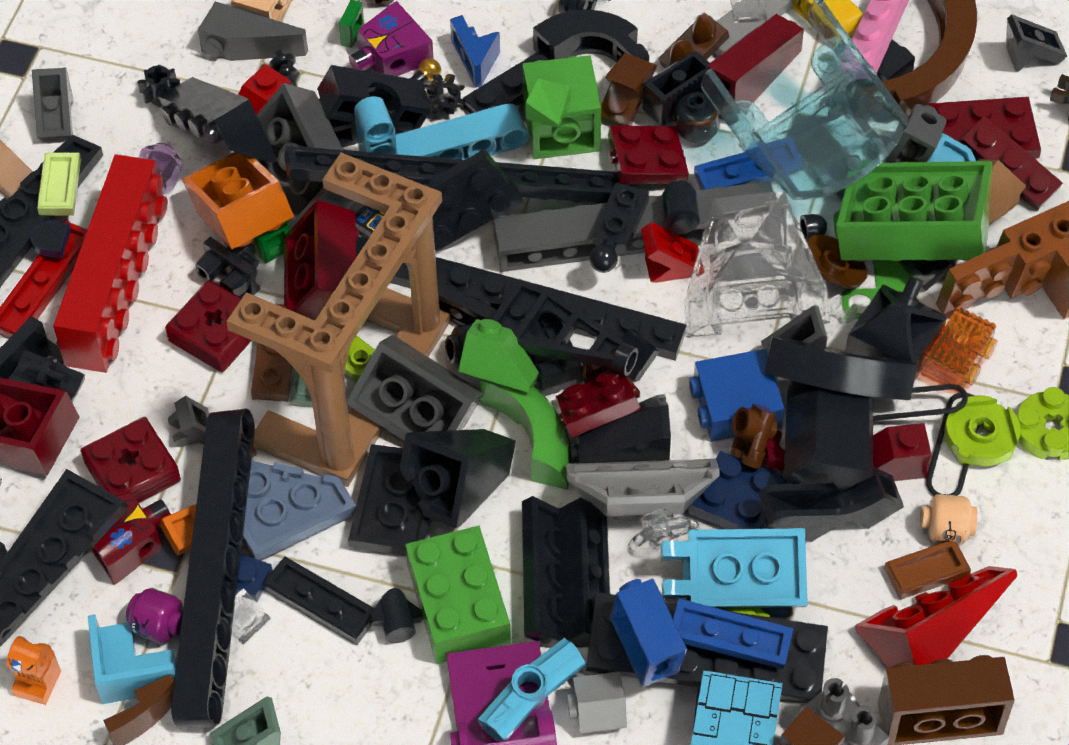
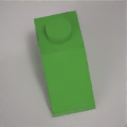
M476 319L467 331L458 372L529 393L537 380L539 372L525 350L518 344L517 337L513 331L502 327L499 322L491 319Z

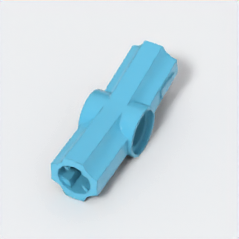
M563 638L531 664L520 666L515 670L512 681L478 718V724L496 741H507L530 713L543 705L548 695L586 666L580 651L572 642ZM525 682H533L539 686V690L528 694L522 692L519 686Z

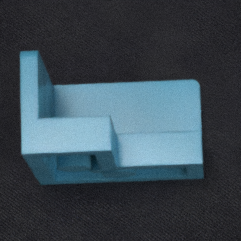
M96 614L87 616L94 680L102 704L135 699L134 690L171 674L173 680L175 679L176 656L174 649L136 656L134 634L131 632L129 622L100 627Z

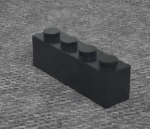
M194 77L158 96L163 105L161 114L168 125L179 128L183 132H188L197 138L210 142L212 145H218L229 151L270 163L277 160L248 98Z

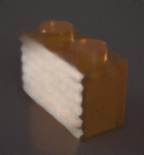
M957 307L925 356L921 375L941 385L956 384L964 388L967 383L972 386L980 374L982 366L979 363L982 358L989 360L997 346L998 340L994 339L995 323H990L987 319L983 320L981 316H976L968 310H963L962 307Z

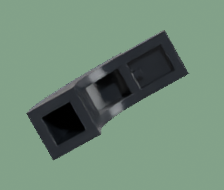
M586 9L567 11L554 15L533 27V49L536 52L543 49L553 60L582 54H600L617 63L627 53L649 62L648 51L642 44H637L638 28L626 19L609 12Z

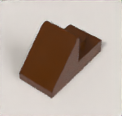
M625 53L605 77L610 82V85L601 104V117L623 126H632L643 100L642 88L644 87L642 84L653 77L657 65Z

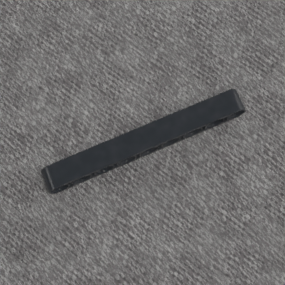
M247 408L211 412L207 418L171 703L173 722L180 729L217 726L222 719L255 435L254 418L251 411Z

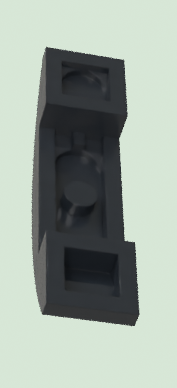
M772 336L765 373L845 393L886 399L910 400L918 364L882 356L880 359L824 349L809 346L808 342Z

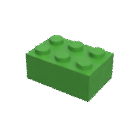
M480 525L405 544L409 573L419 607L422 610L424 624L436 664L447 662V653L511 645L510 621Z

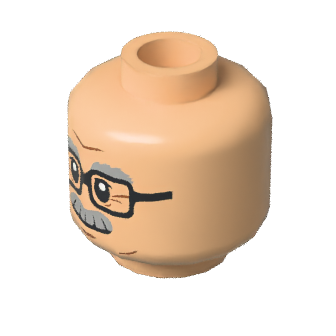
M936 494L931 498L929 506H922L920 528L927 529L928 537L932 542H955L958 545L966 543L969 536H975L977 507L971 506L970 500L964 496Z

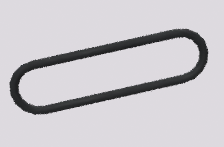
M956 384L914 387L912 393L956 390L962 394L963 398L956 407L873 415V421L955 413L965 407L968 395L965 389Z
M956 393L951 396L946 404V408H951L956 399L963 398L962 394ZM967 393L968 397L975 396L970 393ZM949 414L943 415L926 478V486L933 496L941 494L933 488L932 478ZM963 464L956 490L953 493L943 495L958 496L961 493L969 464Z

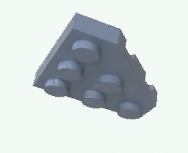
M252 457L243 540L253 558L262 560L354 515L356 504L339 477L324 474V477L304 473L301 468L274 462L272 466L255 462Z

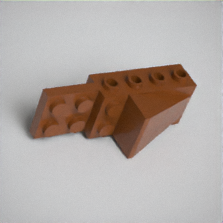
M1069 201L1004 229L996 248L950 268L936 302L941 313L947 314L954 310L956 312L964 311L974 301L985 296L986 298L995 297L1003 290L1006 291L1010 299H1013L1022 294L1025 296L1032 295L1042 287L1063 319L1068 318Z

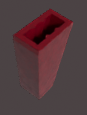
M776 13L708 65L706 93L717 101L720 119L732 126L802 51L804 28Z

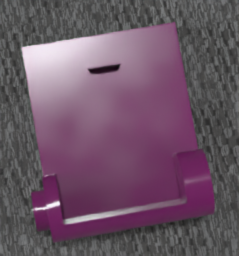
M539 641L446 654L457 731L450 732L451 745H557L552 710L549 707L548 696L543 705L533 710L507 741H496L478 724V718L512 681L515 670L520 666L531 664L541 656ZM525 682L519 686V689L524 693L531 694L539 690V686L533 682Z

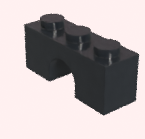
M331 65L317 88L327 119L355 123V106L361 100L375 96L383 99L395 130L411 131L420 128L432 110L422 80Z

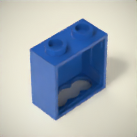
M766 349L695 362L694 376L689 377V388L692 398H698L701 406L697 409L701 429L707 428L711 442L737 437L732 432L733 416L741 407L751 409L752 404H759L773 411L776 414L777 429H782L785 408L775 376L765 373L768 357Z
M652 578L644 582L641 579H635L625 583L619 588V592L616 593L610 620L643 688L677 674L687 648L654 579Z

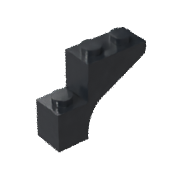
M874 466L872 477L843 491H840L834 483L772 484L758 491L763 504L761 508L762 514L770 525L781 529L805 528V539L811 542L847 520L869 529L904 508L893 476Z

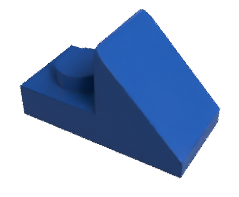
M463 15L451 18V41L475 88L480 87L499 56L500 32H493L478 37L474 27H468Z

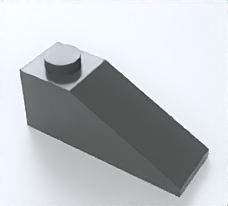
M216 1L198 28L201 51L210 56L221 57L230 61L276 57L275 52L281 50L283 54H293L295 57L306 56L308 53L305 29Z

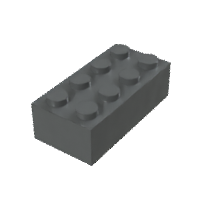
M283 83L257 114L277 160L272 163L258 160L261 165L280 181L294 215L293 218L287 220L290 229H292L317 199L349 209L355 201L324 189L323 182L288 180L284 159L286 146L343 150L329 120L325 117L323 107L315 91Z

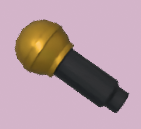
M433 58L424 59L421 61L417 72L410 79L422 80L423 84L433 81V74H441V66Z

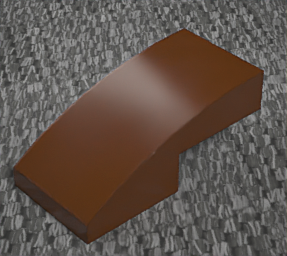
M171 674L134 690L138 701L137 705L103 720L113 745H126L153 727L171 709L174 680Z

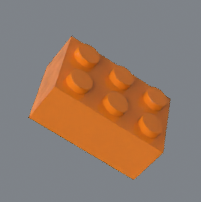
M233 152L182 178L197 214L231 249L250 244L255 237L266 231L279 229L287 220L294 217L280 181L253 157Z

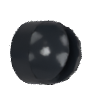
M819 214L800 216V233L804 242L813 235L826 234L827 222L824 217Z

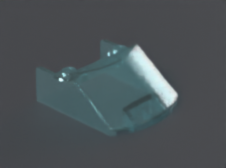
M814 0L807 14L811 23L826 42L814 52L811 59V67L823 84L822 87L771 121H768L754 103L750 101L735 102L712 69L705 72L701 83L702 90L739 140L738 146L792 200H808L827 196L860 181L888 157L899 142L909 122L906 114L823 0Z

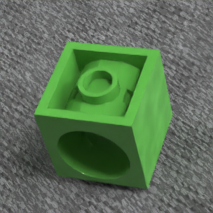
M591 55L523 63L525 117L526 101L537 77L568 85L571 88V103L559 128L526 119L533 159L600 152L601 104Z

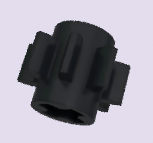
M161 65L152 66L148 70L145 69V80H138L139 92L143 94L144 102L146 104L151 102L158 107L163 106L158 96L181 84L180 79L176 78L174 68L168 70Z
M433 74L434 81L429 85L423 84L427 90L426 94L429 103L434 105L432 113L440 114L444 107L447 114H454L453 107L458 103L464 104L465 102L461 99L460 92L465 86L454 84L455 75L447 74L444 81L440 74ZM443 88H446L448 93L444 94V100H441L439 95L443 93Z

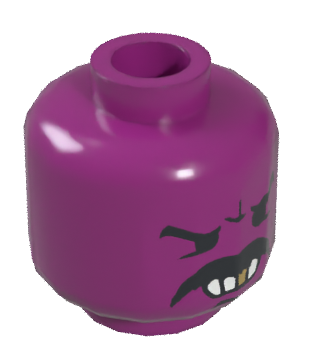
M155 588L145 589L141 593H136L131 598L126 610V620L129 622L131 632L158 644L167 643L174 636L180 635L183 604L179 598Z

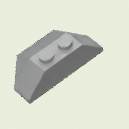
M716 459L566 464L567 481L605 516H613V519L618 521L633 520L636 518V515H651L653 519L664 520L672 518L673 514H682L719 477V466Z

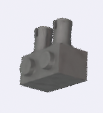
M831 678L827 680L823 691L798 711L799 715L805 707H808L845 735L843 745H888L889 736L883 724L878 720L876 713L871 714L872 709L867 706H859L856 698L849 692L848 686L844 685L842 687L843 681L841 679Z

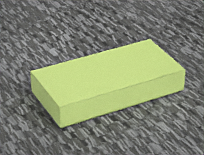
M45 152L37 207L39 215L74 216L81 164L79 153Z

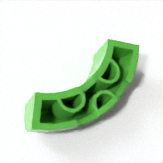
M480 379V389L484 392L481 404L506 414L517 424H521L527 432L533 450L531 456V481L567 490L569 482L567 481L566 464H571V449L565 428L550 401L534 386H532L528 393Z

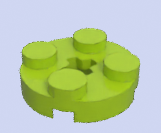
M1049 387L1044 392H1038L1029 396L1020 405L1017 414L1021 426L1019 443L1026 451L1038 458L1047 459V456L1059 457V460L1069 459V395L1064 394L1060 388ZM1053 420L1058 422L1061 430L1056 428L1047 429L1045 427L1047 421Z
M977 395L968 397L967 404L963 409L948 415L944 429L946 442L951 451L955 453L956 460L961 464L994 466L1010 460L1021 435L1020 422L1015 412L1010 407H1007L1006 410L1003 406L996 404L997 399L990 396ZM978 425H983L984 430H991L992 433L988 434V436H980L975 431Z

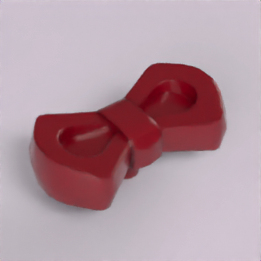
M777 430L771 440L767 441L764 450L766 452L764 461L767 466L773 469L784 470L785 450L779 444L782 439V432Z

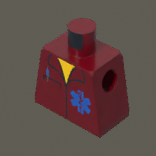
M126 493L118 496L129 505V508L91 549V552L114 585L160 550L161 542L156 527L160 525L162 518L171 515L162 499L142 509L133 494Z

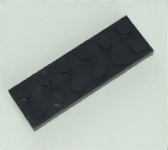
M596 592L586 671L604 674L620 672L621 676L637 678L610 620L616 595ZM665 602L673 619L676 604ZM737 613L793 628L786 664L783 669L685 644L687 651L679 672L658 681L701 687L704 670L783 683L781 700L808 703L822 691L828 626Z

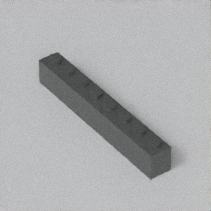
M771 181L749 182L743 185L728 187L717 186L711 189L696 191L700 218L699 225L688 233H675L698 244V246L777 235L779 211ZM649 196V202L627 253L616 251L617 256L645 253L641 228L648 223L653 222L667 229L664 225L661 196ZM607 203L577 205L571 208L556 210L545 209L539 212L518 215L508 214L495 218L494 239L500 272L588 261L591 251L597 246L593 245V234Z

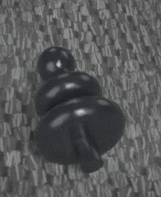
M281 50L276 51V57L269 62V67L291 80V85L297 86L296 81L293 80L297 74V69L293 66L296 63V57L289 53L283 54Z

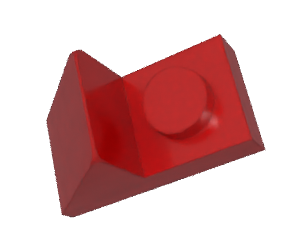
M653 222L641 228L644 251L646 253L645 261L651 282L658 283L699 277L705 273L698 244Z

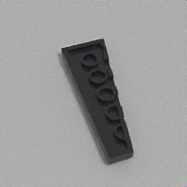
M71 135L53 152L80 154L81 164L78 187L103 156L101 146L75 135ZM43 162L37 170L31 172L20 182L21 188L10 198L4 197L0 201V287L31 249L30 234L33 228L42 222L53 221L56 217L39 215L37 209Z
M68 469L64 471L0 563V647L127 511L129 505L124 500Z

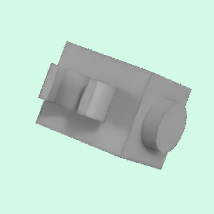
M583 669L579 671L576 677H573L574 694H567L569 717H577L580 733L627 728L626 699L620 672L597 673L596 675L585 676Z

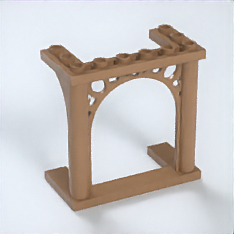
M340 153L323 178V187L328 191L385 213L316 320L246 292L228 318L227 326L229 331L270 347L283 356L304 380L312 400L316 430L268 410L255 429L253 447L323 477L324 474L339 477L343 485L349 487L368 456L371 444L376 443L384 430L383 427L352 407L348 412L344 373L352 341L367 320L398 333L396 335L397 338L429 357L450 324L451 319L450 313L439 309L433 215L442 203V192ZM402 263H405L408 267L411 297L387 288Z

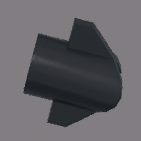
M392 588L382 596L368 619L370 626L383 627L387 642L402 643L415 635L414 623H421L424 617L422 610L407 600L405 594L400 589Z

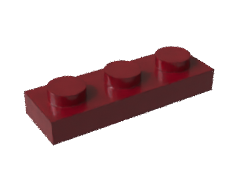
M985 115L960 141L961 144L972 149L973 155L978 160H999L1026 185L1020 196L1037 211L1063 184Z

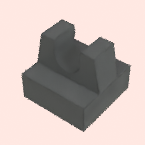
M184 396L174 402L176 411L168 417L170 425L177 429L181 428L178 433L172 436L173 442L182 447L197 441L204 444L209 410L204 405Z

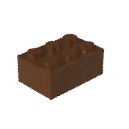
M979 655L965 661L953 662L950 659H939L931 664L914 666L911 663H899L891 668H886L878 700V709L881 723L889 736L888 745H907L1003 735L1015 701L1005 657L992 658L989 655Z

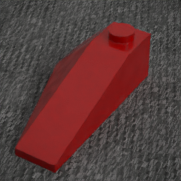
M985 567L949 582L948 591H937L930 594L924 592L915 596L916 604L898 611L897 606L892 605L882 609L856 624V632L889 668L899 663H911L915 666L931 664L939 659H948L1017 578V571L1012 568Z

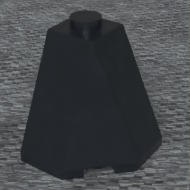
M665 394L656 395L639 402L641 410L579 434L578 443L571 444V464L670 460V418Z
M486 429L409 432L405 436L400 471L406 482L411 481L421 500L417 503L425 517L453 528H459L509 476L516 440Z

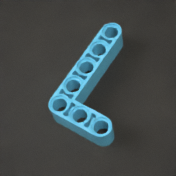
M367 97L361 100L354 109L358 150L362 152L466 160L483 149L490 156L516 149L525 144L529 138L527 128L518 108L514 104H503L396 135L387 108L380 97Z

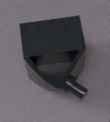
M910 275L903 292H898L883 284L849 332L845 353L880 359L882 356L917 363L916 380L942 341L947 315L920 303L919 299L916 298L924 282L920 278Z

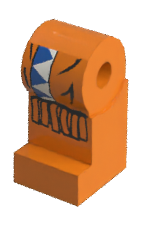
M22 636L15 638L7 657V668L13 671L15 682L11 688L13 696L46 705L61 673L55 653L49 644H32Z

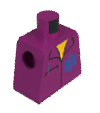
M398 1L392 3L359 28L357 32L359 51L349 55V62L353 69L366 70L373 67L378 73L399 76L418 69L421 61L424 59H434L432 39Z

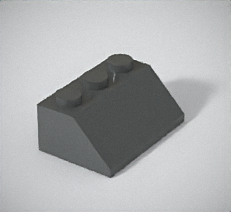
M391 335L379 342L349 395L347 405L405 441L406 433L462 430L468 423L484 392L401 339Z

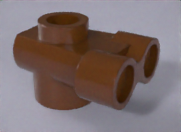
M752 404L751 409L739 408L732 419V432L737 437H735L729 453L740 458L743 464L760 469L766 454L764 450L767 441L771 440L777 432L776 414L759 404Z

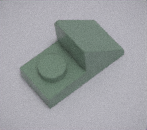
M264 697L210 732L212 745H280L281 731L272 697Z

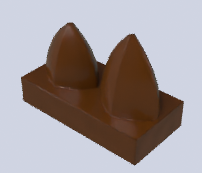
M704 12L702 15H698L694 23L658 58L660 65L666 69L694 50L707 60L730 37L729 32Z

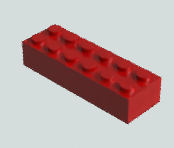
M114 154L53 324L66 367L107 373L111 360H115L118 356L121 330L125 331L128 326L131 301L135 302L138 297V280L140 274L145 273L147 270L150 245H155L158 237L157 224L159 218L164 217L167 211L168 200L166 196H163V177L158 174L156 160Z

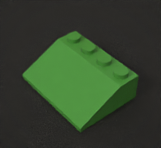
M992 161L852 163L836 225L841 260H855L859 262L866 260L968 261L985 253L989 229Z

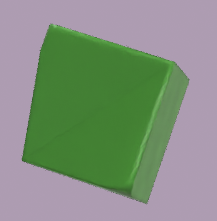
M537 77L526 101V119L559 128L571 103V88L568 85Z

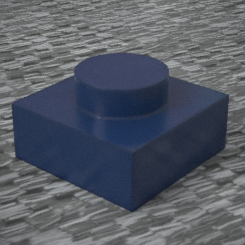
M241 554L236 596L257 603L263 592L262 584L273 571L272 564Z

